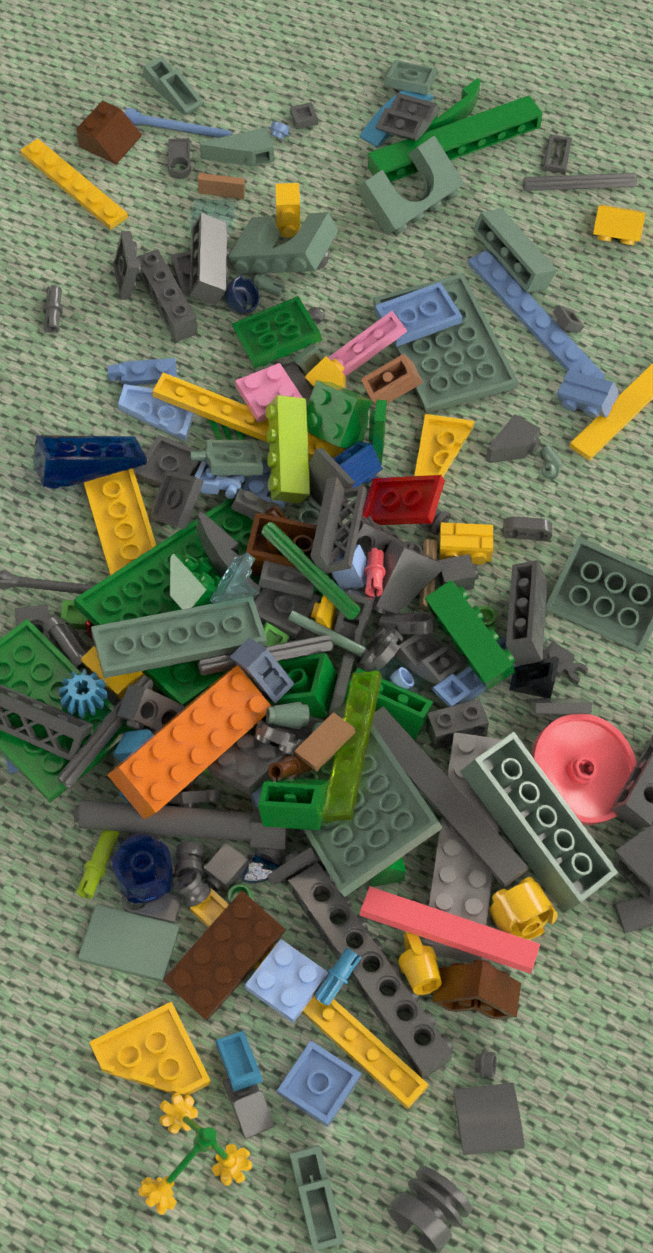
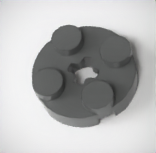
M384 627L377 629L371 637L373 640L367 645L362 656H354V659L357 661L356 667L371 673L369 670L374 667L378 670L384 667L399 649L396 642L403 640V636L396 629L389 628L386 630Z
M259 720L254 736L255 739L261 742L278 744L279 750L294 755V751L307 739V737L282 726L272 728V724H268L264 720Z

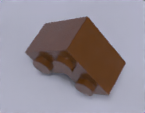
M481 959L474 960L473 963L469 964L452 963L449 967L438 968L442 983L434 991L433 1003L452 1012L476 1010L491 1019L498 1020L517 1017L521 982L510 977L508 972L498 970L492 967L490 962Z

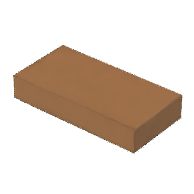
M199 173L198 192L199 194L244 199L246 193L245 179Z
M333 712L294 751L295 755L317 772L356 733L355 729Z

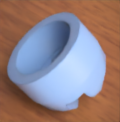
M403 667L396 670L390 677L391 683L404 689H409L414 685L412 675Z

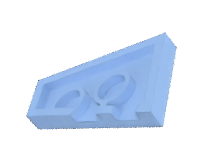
M124 384L118 403L120 411L187 441L194 413L152 397V388Z

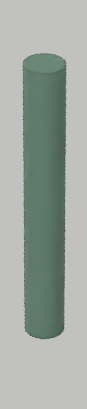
M292 610L288 618L289 621L319 636L329 634L334 644L359 657L362 656L366 648Z

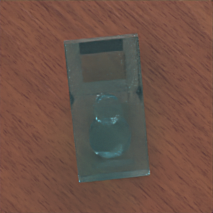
M247 552L232 560L210 599L213 604L259 594L256 589L245 581L252 572L250 568L255 558Z

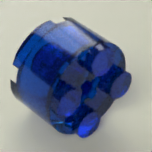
M137 835L125 840L120 845L119 850L113 857V871L119 891L129 902L134 904L149 903L169 893L174 874L170 851L163 842L152 839V836Z

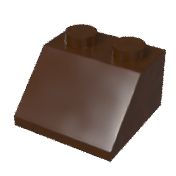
M103 100L76 128L80 148L116 165L142 137V134L122 109Z

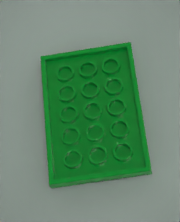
M26 619L0 639V684L68 713V708H63L60 700L62 698L59 696V689L63 687V678L71 679L72 671L77 675H81V672ZM107 698L103 700V709L95 708L94 716L89 711L85 712L83 718L79 716V711L72 715L93 724L90 735L82 739L79 750L114 709L115 706ZM14 712L7 714L12 726L16 728L24 726L19 714ZM125 720L76 782L117 748L124 732L136 731V729L126 726L127 720ZM37 723L32 726L36 737L41 739L49 737L44 725ZM0 730V751L49 803L68 789L58 781V775L68 765L70 760ZM64 734L58 736L57 739L61 748L70 751L74 739Z

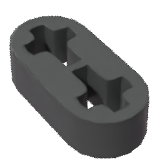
M512 516L503 521V535L506 538L549 541L552 538L553 526L547 519Z

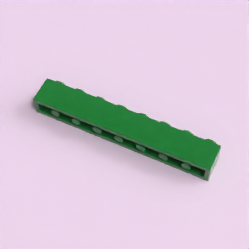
M530 95L425 132L417 141L406 139L368 153V169L373 176L383 170L389 181L393 182L419 172L408 154L433 136L436 137L451 161L541 128L543 113Z

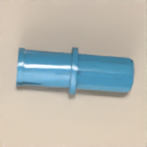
M346 947L333 968L328 969L330 973L315 994V998L322 1004L329 1005L344 983L348 984V977L362 957Z

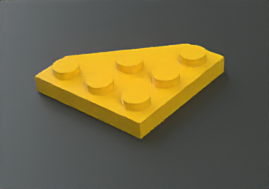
M172 1002L89 1042L104 1073L170 1094L180 1093L182 1098L211 1084V1080Z

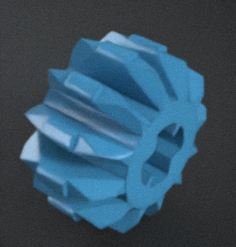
M83 669L81 675H77L72 671L71 679L63 678V687L59 689V696L62 698L60 700L62 707L68 708L70 715L79 711V716L83 718L85 712L89 711L94 716L95 708L103 709V700L107 698V691L104 689L106 687L104 680H98L96 672L87 676V671Z

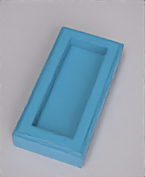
M244 1030L215 1040L233 1092L263 1082Z

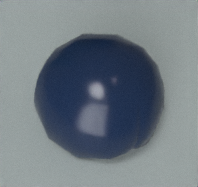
M239 275L227 285L225 291L227 305L237 313L249 314L258 307L260 296L258 289L252 283V279H244L242 275ZM251 303V308L246 309V307Z

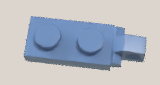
M175 358L127 361L107 367L108 380H121L122 384L128 385L156 384L163 372L177 378Z

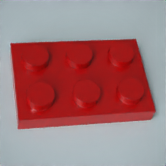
M442 475L373 478L362 515L365 518L370 516L379 525L433 523L445 480Z

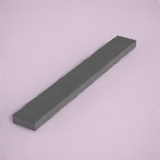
M384 707L368 717L414 786L504 888L527 871V865Z

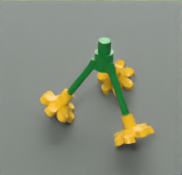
M180 1093L172 1095L171 1104L168 1101H163L160 1104V1110L166 1114L160 1117L159 1122L162 1126H168V1131L174 1134L178 1133L181 1127L185 1131L194 1130L196 1132L193 1140L194 1147L169 1176L164 1178L158 1177L155 1180L146 1177L141 1181L142 1185L138 1188L139 1195L147 1197L145 1199L146 1204L149 1207H154L156 1204V1210L161 1215H164L167 1209H174L177 1203L173 1198L174 1193L171 1189L174 1186V1180L199 1152H207L213 1149L217 1153L215 1158L218 1163L212 1167V1171L215 1176L221 1175V1182L225 1186L231 1184L232 1178L237 1183L243 1182L245 1175L242 1171H249L252 1168V1162L247 1159L250 1156L249 1150L245 1148L237 1150L236 1145L228 1144L224 1151L216 1140L214 1128L200 1127L192 1120L198 1115L196 1107H192L194 1104L193 1097L185 1095L182 1098Z

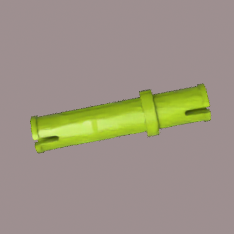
M102 831L90 861H87L83 867L85 872L76 889V894L80 897L86 898L88 894L87 899H93L100 879L106 875L107 870L105 867L121 831Z

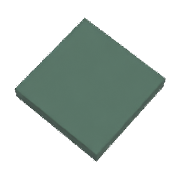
M395 60L384 78V86L427 95L436 78L438 69Z

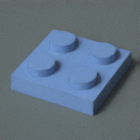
M310 1041L277 1089V1094L326 1127H329L360 1080L362 1073L313 1041Z

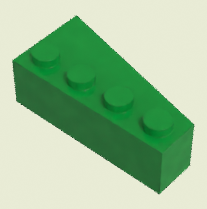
M450 580L425 597L429 612L434 615V620L437 619L445 635L453 637L451 640L457 651L463 657L466 656L468 658L466 660L468 665L485 688L489 690L515 673L513 663L516 661L507 648L502 650L497 642L500 641V638L492 627L486 628L482 622L485 618L477 606L472 608L468 603L469 595L463 586L459 585L457 587Z

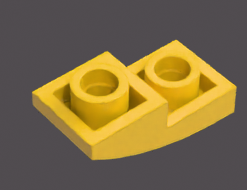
M323 595L321 603L315 602L311 618H315V622L334 631L337 623L336 607Z

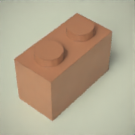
M405 354L400 355L361 378L374 403L377 400H387L388 404L423 383L414 363Z

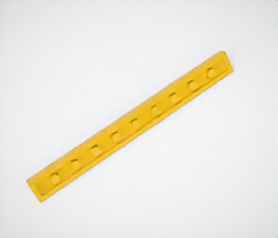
M211 889L208 897L200 904L190 907V911L209 928L229 904ZM273 945V947L266 953V955L260 960V962L253 968L255 971L262 964L265 958L269 955V953L272 951L275 945ZM314 995L301 1012L407 1110L428 1088L429 1084L335 999L329 1005H324Z

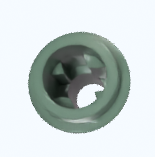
M294 702L267 707L266 722L300 730L301 727H307L309 723L308 705Z

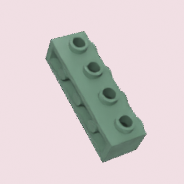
M502 208L481 212L473 232L526 292L547 289L557 271L556 268Z

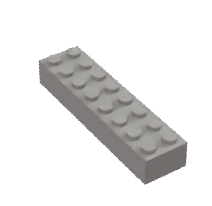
M454 732L447 778L498 833L499 824L461 774L460 770L503 739ZM441 818L443 828L439 832L429 907L486 926L493 874L450 825ZM424 938L423 945L434 948L438 957L469 962L481 959V957Z

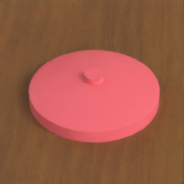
M569 714L558 718L545 727L535 740L531 751L532 757L583 825L601 824L617 816L610 809L637 762L629 742L615 726L594 715Z

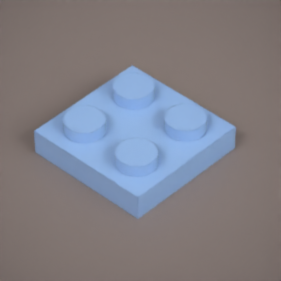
M280 939L245 984V989L294 1023L317 993L329 972Z

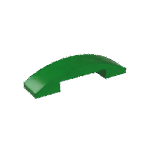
M477 78L463 88L461 100L439 117L435 116L425 132L467 118L477 104L481 80Z

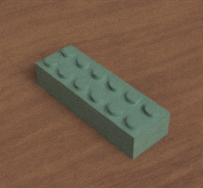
M512 732L460 770L461 774L563 912L583 902L618 873L515 732Z

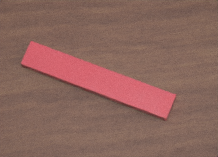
M369 887L360 911V916L529 974L532 973L540 944L373 887Z

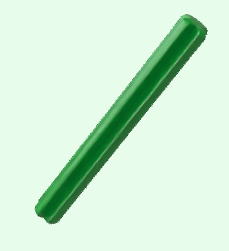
M269 522L263 527L262 534L349 620L358 616L360 607L316 566L273 522Z

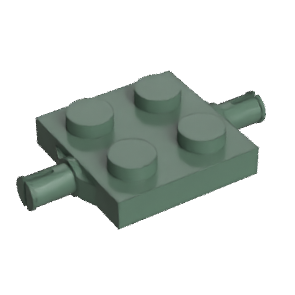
M206 440L205 451L190 450V461H206L211 475L222 477L243 475L250 477L262 475V463L267 461L270 451H262L258 447L257 440Z

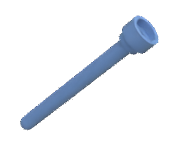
M126 108L125 110L126 116L135 126L143 124L217 138L232 135L231 131L141 115V112H137V109Z

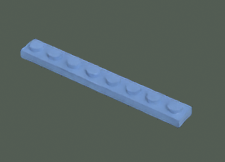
M488 249L468 259V265L566 371L573 370L600 379L605 378V375L531 295L520 286Z

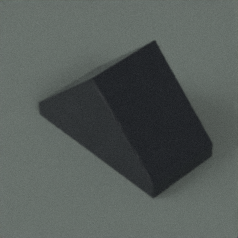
M555 656L543 659L542 662L514 667L515 673L512 674L509 691L551 698L559 658Z

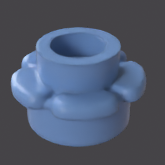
M273 121L271 127L268 126V129L272 130V136L284 139V136H289L290 127Z

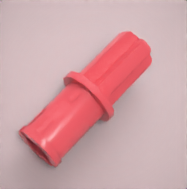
M372 548L368 553L367 567L364 570V575L367 577L365 593L370 597H375V588H377V597L382 595V582L386 575V570L383 567L384 552L377 548Z

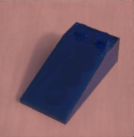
M36 435L33 464L42 486L57 489L146 465L147 458L135 436Z

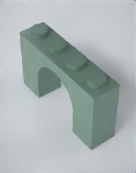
M435 136L408 154L424 181L425 189L421 201L412 202L402 198L396 192L383 170L356 188L387 235L392 232L398 235L408 228L407 222L410 220L413 223L417 222L425 216L423 211L429 208L432 212L442 205L441 199L446 197L447 200H450L459 194L458 188L465 184Z
M329 212L309 213L301 228L291 240L273 248L281 233L271 216L252 217L228 258L235 270L241 274L316 271L336 236L338 228Z

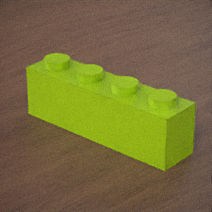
M277 395L266 407V418L269 419L266 439L270 444L267 464L271 472L268 489L271 491V500L301 503L310 495L306 399Z

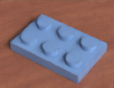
M441 282L375 305V313L379 320L393 311L406 328L407 332L393 342L396 347L462 323L461 313Z

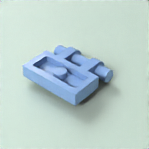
M206 461L201 462L195 477L204 480L201 493L218 494L221 489L226 491L225 495L229 499H233L246 477L243 475H228L224 477L211 475Z

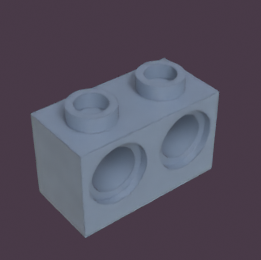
M250 637L230 656L236 666L238 665L260 693L273 703H276L294 685L293 681L269 650Z

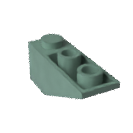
M266 128L200 142L201 159L246 166L274 162V146Z

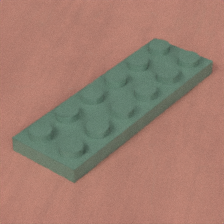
M253 596L91 627L92 638L104 678L234 653L249 637L262 646H267V638Z

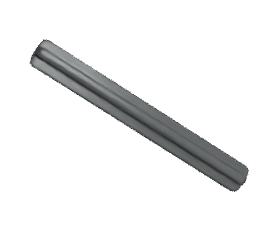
M636 173L523 178V189L525 191L635 187L637 184Z
M327 634L265 647L278 661L332 650L333 641L331 636ZM233 653L198 660L200 674L207 675L231 670L236 666L230 658Z
M142 675L133 685L151 690L153 681L147 676ZM124 697L58 775V781L63 786L70 788L125 722V719L117 716Z

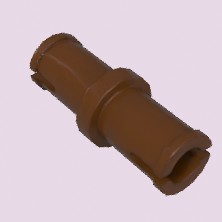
M290 755L284 757L280 762L271 763L268 767V775L274 781H279L283 778L293 779L303 772L311 771L312 768L298 757Z

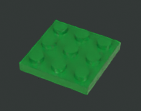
M299 296L232 323L234 332L254 369L265 366L281 357L289 356L293 352L308 347L311 343L315 344L323 340L319 329Z

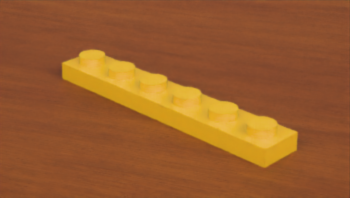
M38 138L20 150L23 157L110 230L128 218L126 211Z

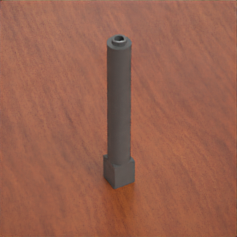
M81 800L80 805H76L74 809V822H78L79 828L250 841V847L285 849L288 828L263 827L258 807H254L253 812L163 806L157 813L146 819L141 817L131 803Z

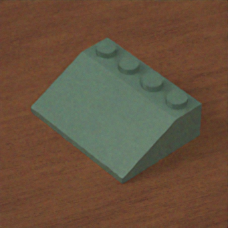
M578 537L547 601L546 610L642 653L653 633V570Z

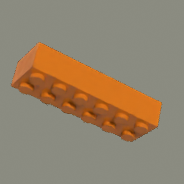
M237 665L222 675L107 775L141 817L146 819L157 813L266 715L267 707L272 706Z

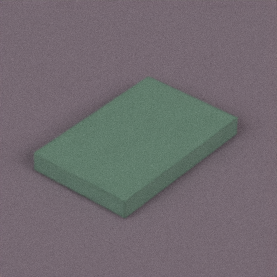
M96 904L78 960L164 982L163 979L166 976L180 931V925Z

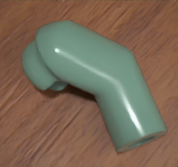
M546 446L540 451V454L547 462L545 467L542 468V473L546 479L552 480L558 477L562 468V461L551 446Z

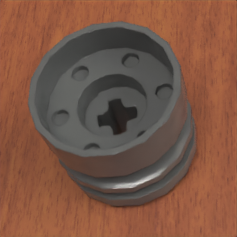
M420 1166L416 1171L417 1179L411 1178L408 1181V1186L415 1197L400 1191L387 1207V1212L405 1232L408 1231L412 1224L417 1226L423 1232L417 1242L432 1253H440L452 1237L449 1228L444 1222L454 1227H460L463 1222L461 1217H468L473 1208L467 1198L449 1179L427 1166Z

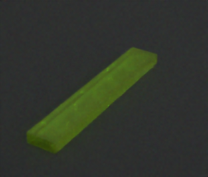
M379 671L353 673L343 720L352 725L356 733L335 753L322 818L326 822L352 820L382 679Z

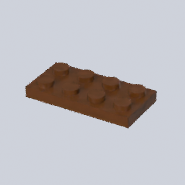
M241 890L163 981L207 1021L286 932V929Z

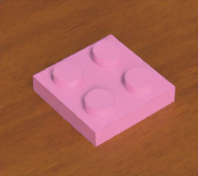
M280 363L235 380L236 389L258 423L267 419L266 407L277 395L303 398Z

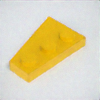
M425 414L414 476L442 475L444 478L473 430L475 421Z

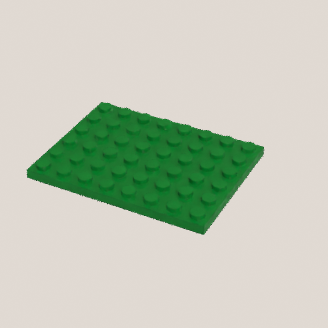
M234 497L222 502L205 515L238 543L237 555L245 561L254 519L231 509ZM197 519L187 525L186 529L179 530L74 599V606L95 626L182 610L170 596V557L173 554L183 556L187 554L197 559L204 558L212 565L213 568L211 570L220 576L207 556L197 534ZM248 574V577L259 585L261 576ZM228 586L227 588L234 594L230 600L240 599ZM198 660L144 670L142 673L150 678L169 699L186 707L229 670L201 675L198 669Z

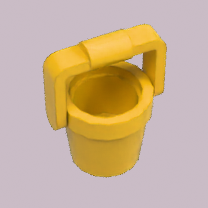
M404 931L405 952L398 960L400 969L405 974L415 994H430L436 991L442 983L434 948L422 945L418 935Z

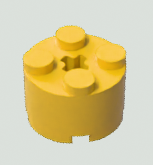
M532 877L523 879L517 886L508 891L507 889H502L492 896L494 903L489 909V915L498 930L527 940L542 935L545 932L543 926L548 922L552 926L558 917V913L545 892Z

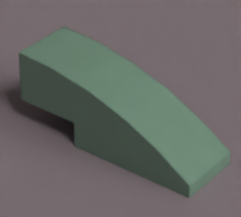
M163 56L144 66L142 76L181 113L187 115L204 105V101L177 68L173 70Z
M317 1144L288 1152L313 1251L344 1243L320 1145Z

